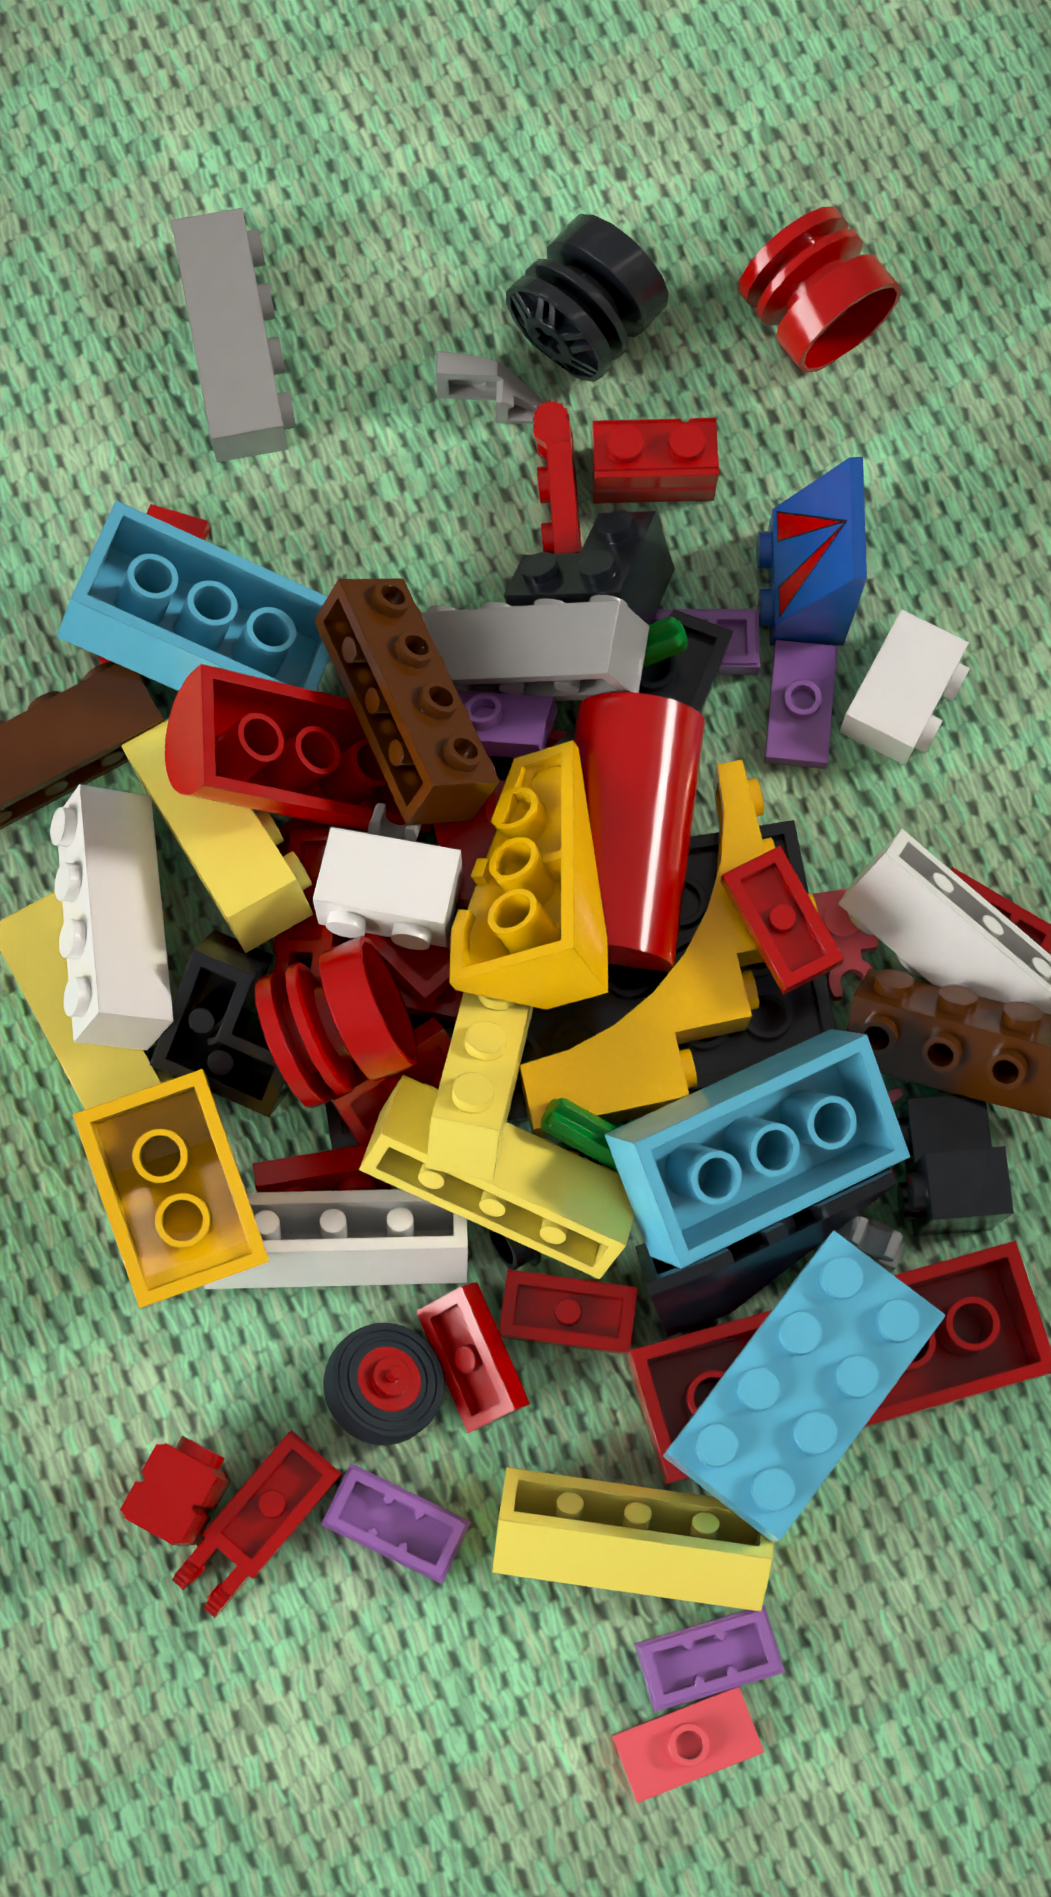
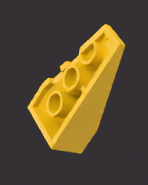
M572 740L514 758L491 820L497 829L487 857L477 858L471 874L476 887L468 909L458 910L451 928L450 984L455 990L546 1010L608 993L607 933L579 748Z

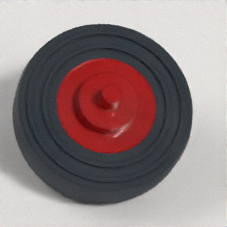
M374 1323L353 1331L334 1349L325 1368L323 1388L325 1400L332 1416L347 1433L369 1444L393 1445L416 1436L434 1419L443 1399L444 1375L436 1353L416 1332L398 1324Z

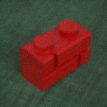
M690 418L688 422H683L681 419L593 421L591 439L593 504L714 501L719 476L716 418Z
M181 1436L176 1447L167 1443L156 1444L141 1471L145 1477L144 1481H135L120 1508L124 1515L123 1518L171 1545L186 1547L188 1545H196L211 1519L207 1514L208 1509L217 1508L231 1483L226 1477L227 1474L219 1470L225 1458L184 1436Z

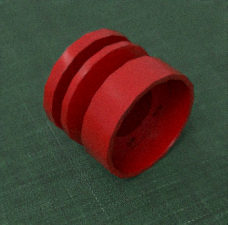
M835 206L821 207L813 210L783 228L749 262L739 280L738 292L752 308H757L756 314L766 326L779 325L776 334L777 341L804 373L817 372L864 342L889 317L899 302L902 292L899 284L874 254L860 255L863 241L854 229H848L849 224Z
M359 936L322 952L319 958L322 985L310 969L299 962L288 967L285 973L286 979L282 975L273 972L259 978L255 984L256 1006L269 1051L288 1086L305 1107L315 1108L327 1103L331 1096V1089L335 1094L342 1096L353 1092L355 1087L353 1060L366 1077L375 1082L417 1066L419 1059L417 1041L402 995L380 952L371 940L364 936Z

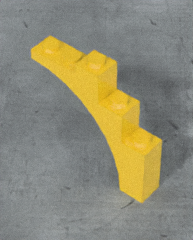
M743 760L717 764L713 781L719 826L716 880L708 909L684 955L656 990L615 1025L569 1050L520 1065V1082L533 1135L540 1138L552 1136L543 1131L540 1122L547 1105L553 1099L566 1098L612 1124L640 1118L688 1096V1089L698 1086L697 1075L690 1049L679 1050L678 1044L746 1030L752 1017L751 1010L759 1008L758 992L752 971L741 972L740 967L765 961L720 882L722 874L775 848L772 838L762 839L757 816L764 815L763 796L758 779H747ZM808 893V896L810 897L812 903L814 904L817 910L816 902L812 893Z

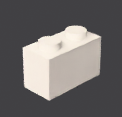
M901 609L852 701L839 732L905 766L914 748L926 754L943 721L932 715L941 697L952 702L954 701L970 670L969 667L960 663L969 642Z
M331 827L313 896L318 923L326 925L330 932L348 938L364 936L365 932L391 937L395 944L408 949L425 950L430 945L447 948L463 880L461 850Z

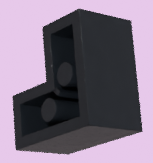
M616 510L610 513H599L580 553L552 554L540 552L532 555H523L504 593L507 605L512 607L534 605L536 600L545 598L556 599L565 603L589 602L590 598L596 595H609L624 600L628 607L648 625L652 624L675 570L657 512Z
M217 930L212 931L192 951L172 1004L174 1021L161 1034L150 1065L176 1077L203 1069L208 1078L212 1093L266 1117H270L286 1097L290 1087L283 1078L269 1051L259 1015L253 1013L252 1010L256 1002L255 984L259 978L266 976L274 955L258 948L245 953L237 939Z
M962 1095L906 1099L898 1109L899 1118H897L910 1157L904 1160L907 1182H898L897 1200L901 1220L912 1221L913 1236L988 1231L1014 1213L1006 1147H992L986 1102Z

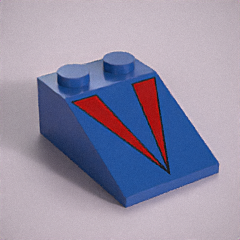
M849 457L773 508L768 530L758 531L757 568H768L769 589H759L758 592L759 626H769L770 646H774L776 640L843 646L867 580L863 457Z

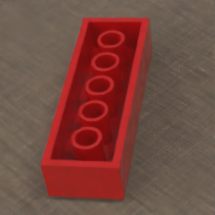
M1016 1240L894 1275L946 1316L863 1429L1051 1374V1346ZM772 1310L630 1350L627 1360L664 1486L691 1479L666 1460L663 1454Z

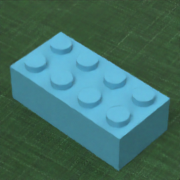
M115 500L71 596L56 636L179 691L189 674L200 664L316 691L330 657L314 623V619L326 601L327 596Z
M835 1029L827 1030L604 1134L649 1255L681 1269L910 1157L867 1034Z
M833 1230L663 1454V1457L771 1542L780 1541L946 1315Z

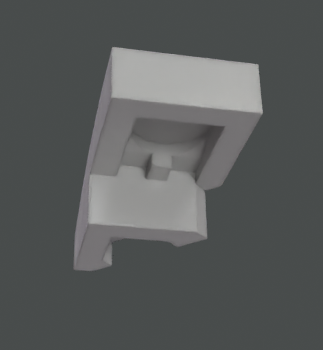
M437 351V398L496 401V423L534 424L532 419L534 417L533 411H536L537 406L542 405L543 401L498 361L484 357Z

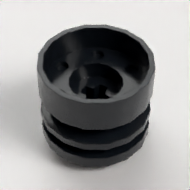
M579 214L548 245L547 259L539 258L525 270V276L520 277L506 291V305L513 321L533 346L572 376L580 380L595 382L602 378L612 367V361L622 356L627 350L628 337L634 338L643 333L667 306L669 292L663 276L651 258L631 237L614 224L595 215Z

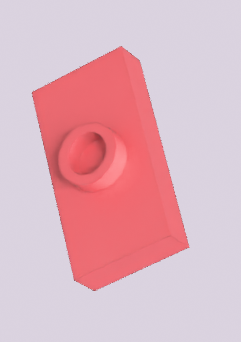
M740 1687L716 1693L612 1735L637 1803L764 1753Z

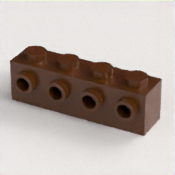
M338 579L315 617L314 623L405 824L419 825L472 821L500 781L495 772L494 765L488 757L470 720L469 712L459 697L446 669L445 662L423 621L421 611L416 606L404 579Z
M869 968L853 995L847 1031L867 1034L881 1074L1051 1119V1014L1043 1013L1035 1005L1026 1002L1003 1003L980 997L973 990L963 986L948 985L941 987L917 981L911 975L900 970L884 969L878 971Z

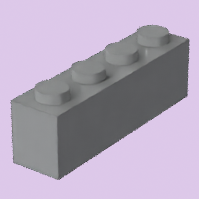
M243 208L171 220L210 438L216 461L222 462L288 450L285 430L296 428L290 391L277 393L274 375L283 374L286 371L279 337L267 339L264 321L276 318L269 282L257 284L254 267L266 266L259 229L247 231Z
M596 595L591 597L589 602L565 603L560 600L545 598L536 600L534 605L514 607L499 602H485L481 604L480 609L458 610L444 605L430 606L427 612H421L423 621L440 656L445 662L446 669L456 690L554 697L555 701L584 700L593 695L611 692L639 693L650 626L628 607V604L620 598L609 595Z

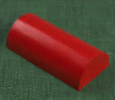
M200 664L183 682L170 712L165 737L166 771L172 787L178 793L361 832H368L374 808L378 803L386 804L385 815L390 822L396 825H405L404 819L349 699ZM430 824L421 825L417 840L431 833Z
M602 693L582 700L578 706L574 742L579 748L607 933L608 964L670 972L675 964L705 719L697 710L684 703L643 693Z

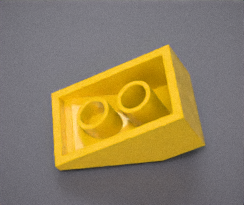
M203 1069L72 1114L139 1308L270 1262L216 1101Z

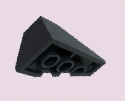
M890 1167L682 1269L651 1257L645 1243L635 1246L647 1290L667 1337L677 1333L686 1335L716 1326L718 1318L731 1314L821 1244L833 1230L837 1231L894 1187L897 1183Z

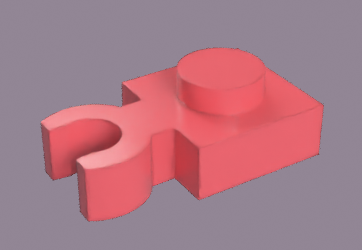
M847 889L812 894L821 919L844 957L842 965L831 970L827 978L829 996L833 1001L841 1000L843 997V989L840 983L842 976L855 974L863 980L869 968L873 969L868 962L862 960L861 953L876 951L879 947L877 937L866 934L857 928L849 918L848 912L838 904Z

